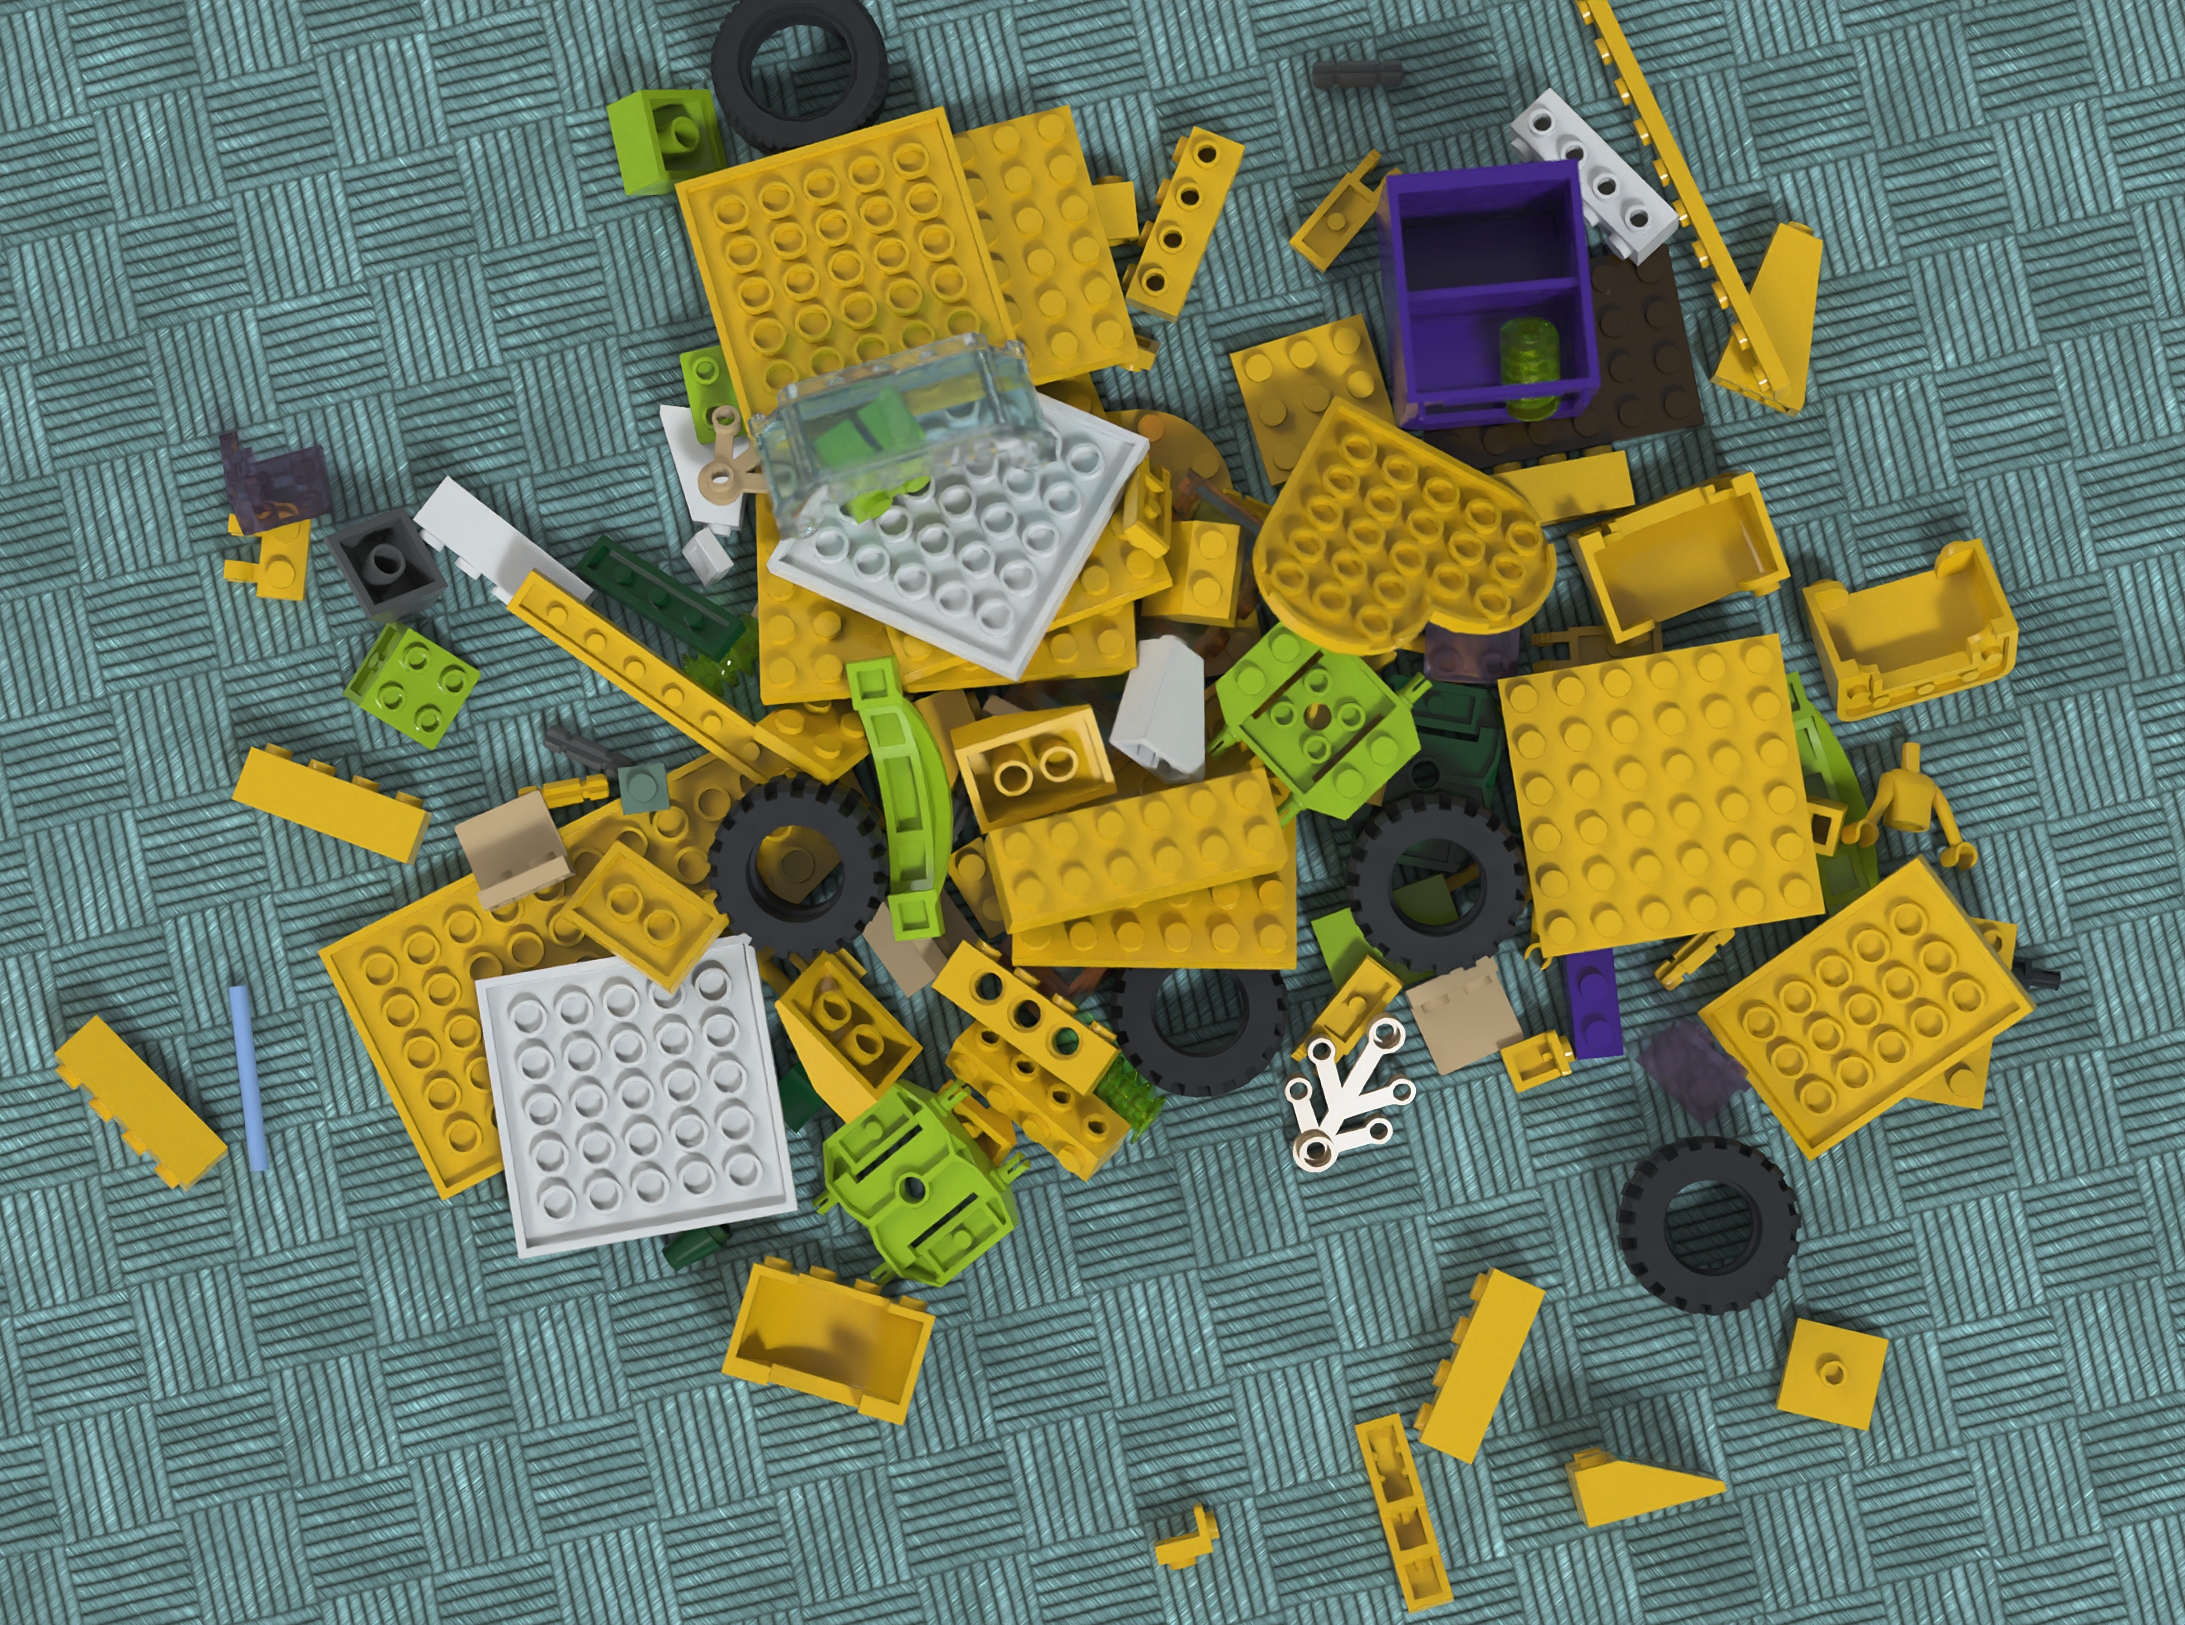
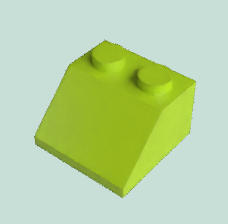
M711 89L639 90L606 106L626 196L662 195L676 192L674 185L676 183L728 168Z

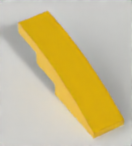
M1396 1413L1354 1425L1409 1615L1454 1602L1400 1414Z

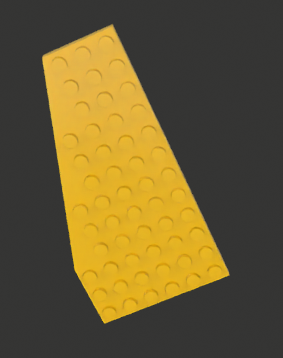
M712 752L667 774L671 810L623 815L620 797L557 829L577 875L493 912L484 911L476 894L481 889L474 873H471L318 951L442 1201L505 1170L475 981L616 956L563 919L559 912L616 840L622 842L715 907L713 902L717 894L715 890L709 889L707 874L711 870V864L707 862L709 848L714 842L715 832L728 811L756 783ZM852 768L838 778L847 787H853L868 801ZM803 826L777 828L762 841L757 854L758 870L767 887L780 898L795 904H800L842 862L837 848L827 837L818 831ZM724 913V914L728 917L729 923H730V921H731L730 917L728 916L727 913ZM727 925L717 938L735 936V934Z

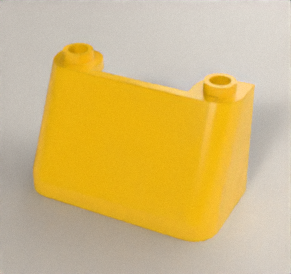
M1735 469L1713 476L1566 535L1574 558L1612 642L1615 644L1622 642L1624 648L1649 640L1651 637L1648 631L1654 629L1659 622L1739 591H1752L1754 597L1772 593L1781 588L1780 580L1791 576L1754 473L1749 470Z
M1981 538L1970 541L1958 540L1944 546L1936 558L1934 570L1848 594L1844 583L1833 581L1832 579H1821L1809 587L1802 588L1804 611L1832 704L1838 719L1841 721L1852 722L1987 684L2006 676L2015 666L2019 627Z

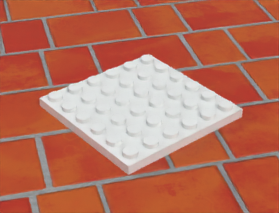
M1029 388L914 417V420L924 431L936 474L931 476L929 482L922 489L913 493L908 492L902 497L900 494L894 496V502L890 508L878 518L867 519L858 525L828 486L824 473L821 470L766 565L769 572L1018 682L1124 495L1125 487L1138 464H1141L1150 449L1148 438ZM867 430L858 432L871 450L878 446Z
M740 934L738 936L717 938L672 995L617 956L475 981L519 1259L799 1211L757 952L755 948L749 946L752 939L750 936Z

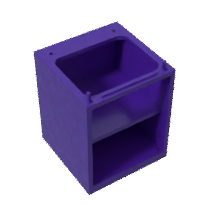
M1578 158L1387 175L1375 218L1395 427L1405 432L1580 417L1600 388V376Z

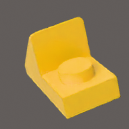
M951 1079L945 1083L937 1094L945 1091L954 1081ZM958 1089L953 1095L956 1096L963 1089ZM969 1095L952 1108V1113L996 1167H1001L1018 1143L1011 1118L1005 1113L998 1112L992 1106L986 1109Z

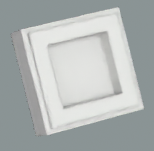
M709 527L697 532L682 549L683 555L707 588L719 582L734 565Z

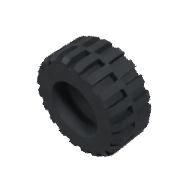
M798 772L794 778H787L785 773L773 776L768 783L764 785L758 783L747 790L745 795L734 803L714 834L715 839L709 848L707 862L711 864V870L707 874L709 889L715 890L717 894L713 903L719 915L727 913L730 917L729 929L736 936L740 935L742 931L752 938L749 946L760 952L765 945L775 949L774 957L788 959L791 953H800L802 960L815 959L818 953L824 950L830 955L841 950L846 941H854L864 932L867 924L874 919L885 897L890 875L887 830L880 829L878 825L880 816L873 806L866 808L860 802L863 795L853 787L848 792L837 786L838 779L827 786L821 781L813 779V776L806 772ZM785 826H803L818 831L827 837L837 848L844 865L843 879L835 894L821 903L801 905L788 902L773 893L764 883L757 866L759 847L771 832Z
M1436 790V793L1423 794L1422 791L1409 793V797L1398 802L1394 799L1384 805V810L1376 817L1372 815L1363 825L1364 830L1359 838H1355L1350 849L1349 863H1347L1346 867L1347 896L1351 914L1356 926L1362 931L1364 939L1372 948H1377L1383 954V958L1394 965L1397 962L1407 966L1408 971L1422 974L1423 970L1435 971L1436 975L1450 974L1451 969L1463 967V970L1466 971L1476 967V961L1484 956L1490 959L1500 950L1499 944L1505 938L1510 939L1517 928L1515 923L1519 914L1523 915L1526 904L1525 888L1528 885L1527 873L1523 863L1524 859L1509 828L1504 825L1496 813L1489 807L1485 808L1480 805L1476 799L1464 794L1462 797L1453 795L1450 791ZM1427 839H1445L1461 845L1472 855L1480 872V889L1475 903L1465 915L1447 924L1427 925L1413 920L1401 910L1392 893V874L1398 859L1409 847Z
M1120 967L1114 982L1110 1005L1113 1031L1117 1035V1043L1127 1061L1143 1078L1167 1092L1186 1097L1197 1098L1224 1095L1250 1083L1252 1079L1268 1067L1276 1052L1279 1051L1284 1040L1283 1036L1289 1018L1288 992L1280 970L1220 969L1229 975L1239 988L1243 1000L1242 1021L1236 1034L1225 1045L1210 1052L1195 1053L1185 1051L1172 1044L1161 1032L1155 1015V1001L1161 985L1169 975L1180 968Z
M1711 1135L1678 1138L1676 1142L1663 1144L1653 1150L1654 1154L1648 1159H1642L1633 1169L1635 1174L1631 1180L1625 1182L1620 1193L1623 1195L1620 1208L1616 1209L1615 1220L1619 1223V1235H1616L1619 1249L1623 1250L1626 1258L1625 1264L1631 1274L1635 1275L1640 1281V1285L1650 1294L1668 1305L1692 1314L1699 1313L1709 1316L1725 1315V1312L1743 1311L1751 1308V1303L1757 1299L1764 1300L1774 1292L1772 1287L1779 1279L1784 1281L1791 1270L1787 1266L1792 1254L1797 1256L1800 1242L1796 1241L1797 1228H1802L1801 1214L1796 1213L1794 1205L1797 1197L1793 1187H1789L1783 1178L1785 1174L1778 1165L1771 1163L1765 1157L1766 1154L1755 1147L1748 1146L1738 1140ZM1706 1180L1718 1181L1733 1188L1745 1201L1751 1216L1750 1236L1742 1253L1727 1265L1714 1269L1696 1268L1683 1262L1670 1248L1664 1229L1665 1214L1674 1196L1684 1187Z

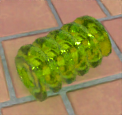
M1521 316L1504 323L1500 329L1502 386L1560 381L1559 333L1555 326L1547 320L1535 316ZM1561 395L1505 400L1507 403L1506 411L1508 415L1518 420L1540 421L1549 418L1557 411L1561 403Z
M747 611L741 613L742 621L747 630L719 664H716L699 652H697L698 659L696 661L685 653L680 655L682 671L720 698L725 696L723 680L736 688L740 685L737 671L741 670L752 677L756 674L752 660L756 659L760 662L759 623Z
M1119 1056L1093 1090V1094L1132 1125L1131 1128L1134 1129V1133L1129 1143L1133 1145L1162 1114L1161 1110L1166 1097L1161 1094L1149 1100L1148 1096L1153 1085L1148 1081L1135 1087L1134 1084L1139 1073L1132 1069L1121 1074L1125 1059Z

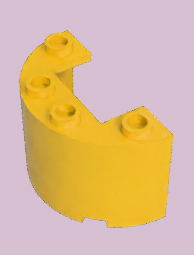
M766 1255L764 1263L755 1262L721 1373L767 1386L768 1382L856 1407L860 1414L903 1426L936 1317L927 1311L929 1302L907 1295H902L900 1300L881 1294L882 1285H877L875 1282L856 1278L854 1285L836 1280L838 1272L816 1265H811L808 1273L792 1269L793 1262L771 1255Z

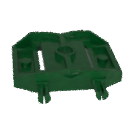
M1388 673L1383 682L1395 692L1396 690L1400 691L1413 677ZM1422 679L1412 691L1417 690L1427 679ZM1428 680L1433 686L1412 704L1413 708L1410 709L1414 724L1478 735V741L1472 742L1417 732L1421 749L1387 781L1381 806L1364 803L1346 820L1353 842L1356 837L1359 838L1364 830L1363 825L1372 815L1376 817L1379 812L1372 811V806L1383 807L1394 799L1398 802L1408 798L1409 793L1422 791L1423 794L1436 793V790L1450 791L1453 795L1462 797L1464 794L1474 798L1480 805L1491 809L1501 751L1504 752L1505 749L1509 750L1506 730L1491 690ZM1421 761L1433 762L1438 769L1437 781L1430 787L1417 786L1412 779L1413 767ZM1505 825L1512 834H1519V826ZM1427 839L1409 847L1400 856L1397 863L1460 874L1473 857L1461 845L1450 840Z

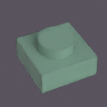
M665 763L618 768L623 815L671 810Z

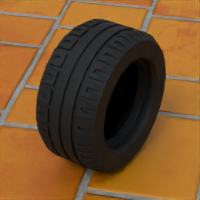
M740 0V3H736L732 7L731 13H727L725 21H722L719 26L720 31L716 33V40L712 47V81L718 102L729 124L752 148L758 149L764 155L769 154V156L875 125V121L881 115V109H884L885 99L888 95L889 63L880 29L872 15L861 5L859 0ZM795 25L815 26L835 35L849 51L852 60L850 80L841 97L825 111L807 117L785 116L766 107L755 95L750 84L752 61L761 44L777 31Z

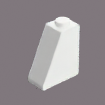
M661 404L659 414L692 521L697 526H703V529L709 527L714 536L730 537L731 530L742 531L747 493L742 492L735 502L720 506L706 500L698 488L697 479L699 472L706 464L714 461L715 442L704 445L698 442L691 408ZM748 435L734 438L733 460L748 449ZM719 477L713 481L715 483L721 484L726 482L729 478Z
M1163 635L1160 639L1139 641L1136 650L1137 667L1130 670L1109 742L1167 785L1203 782L1205 775L1204 659L1189 649L1186 641L1172 635Z

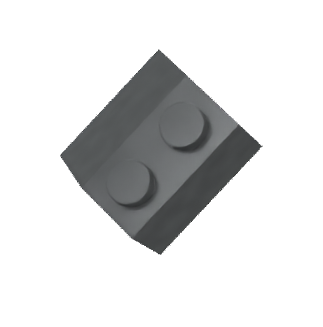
M404 507L335 532L323 539L370 621L392 624L427 610L448 587Z

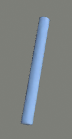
M247 985L228 987L250 1172L269 1170Z

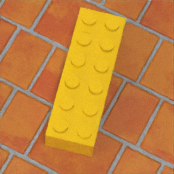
M1265 768L991 830L988 832L984 842L1007 934L1281 871L1289 859Z

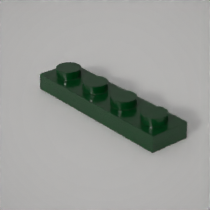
M603 534L574 568L579 578L716 664L721 662L747 630L741 619Z

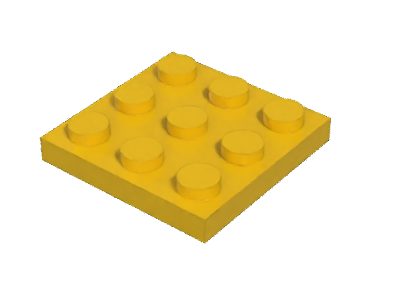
M1362 313L1229 355L1270 488L1287 482L1335 395L1395 426V416Z

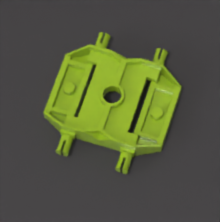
M1280 621L1215 683L1226 723L1223 725L1224 728L1205 745V749L1210 753L1221 741H1224L1211 755L1218 761L1236 742L1239 743L1243 740L1290 789L1289 797L1276 808L1278 817L1286 809H1289V812L1279 820L1282 830L1301 810L1305 811L1307 808L1346 821L1421 749L1410 709L1413 708L1412 704L1433 685L1426 680L1413 692L1412 689L1425 678L1418 671L1400 691L1396 690L1393 692L1358 655L1333 653L1299 636L1294 631L1285 627ZM1320 650L1323 656L1255 720L1251 715ZM1313 703H1322L1331 711V722L1323 730H1312L1304 721V712ZM1380 713L1384 719L1316 783L1312 777Z
M900 1078L877 1103L850 1124L846 1123L823 1142L825 1186L827 1188L811 1200L812 1206L815 1208L828 1198L829 1200L816 1210L819 1214L825 1215L827 1211L839 1202L848 1214L867 1227L877 1250L885 1258L882 1264L870 1272L871 1279L874 1280L884 1271H887L875 1283L877 1285L879 1284L884 1287L891 1279L898 1275L902 1278L941 1288L1020 1224L1011 1184L1023 1172L1030 1169L1031 1164L1027 1159L1016 1169H1013V1166L1025 1157L1021 1152H1017L1001 1167H996L952 1113V1108L971 1095L969 1086L956 1096L953 1095L966 1084L960 1078L941 1094L933 1093ZM918 1124L923 1128L921 1132L864 1179L859 1181L856 1178L860 1172ZM907 1177H915L922 1181L925 1186V1196L923 1199L913 1198L907 1193L905 1189ZM975 1192L978 1197L915 1249L912 1247L911 1242L970 1194Z

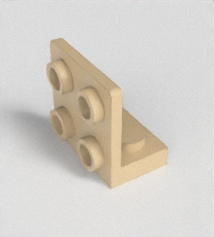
M538 790L455 826V832L481 889L476 894L484 911L493 912L577 875L543 795Z
M1484 956L1476 961V967L1466 971L1463 970V967L1450 970V974L1436 976L1402 992L1440 1075L1451 1073L1524 1039L1523 1031L1496 974V971L1499 969L1493 956L1490 959Z

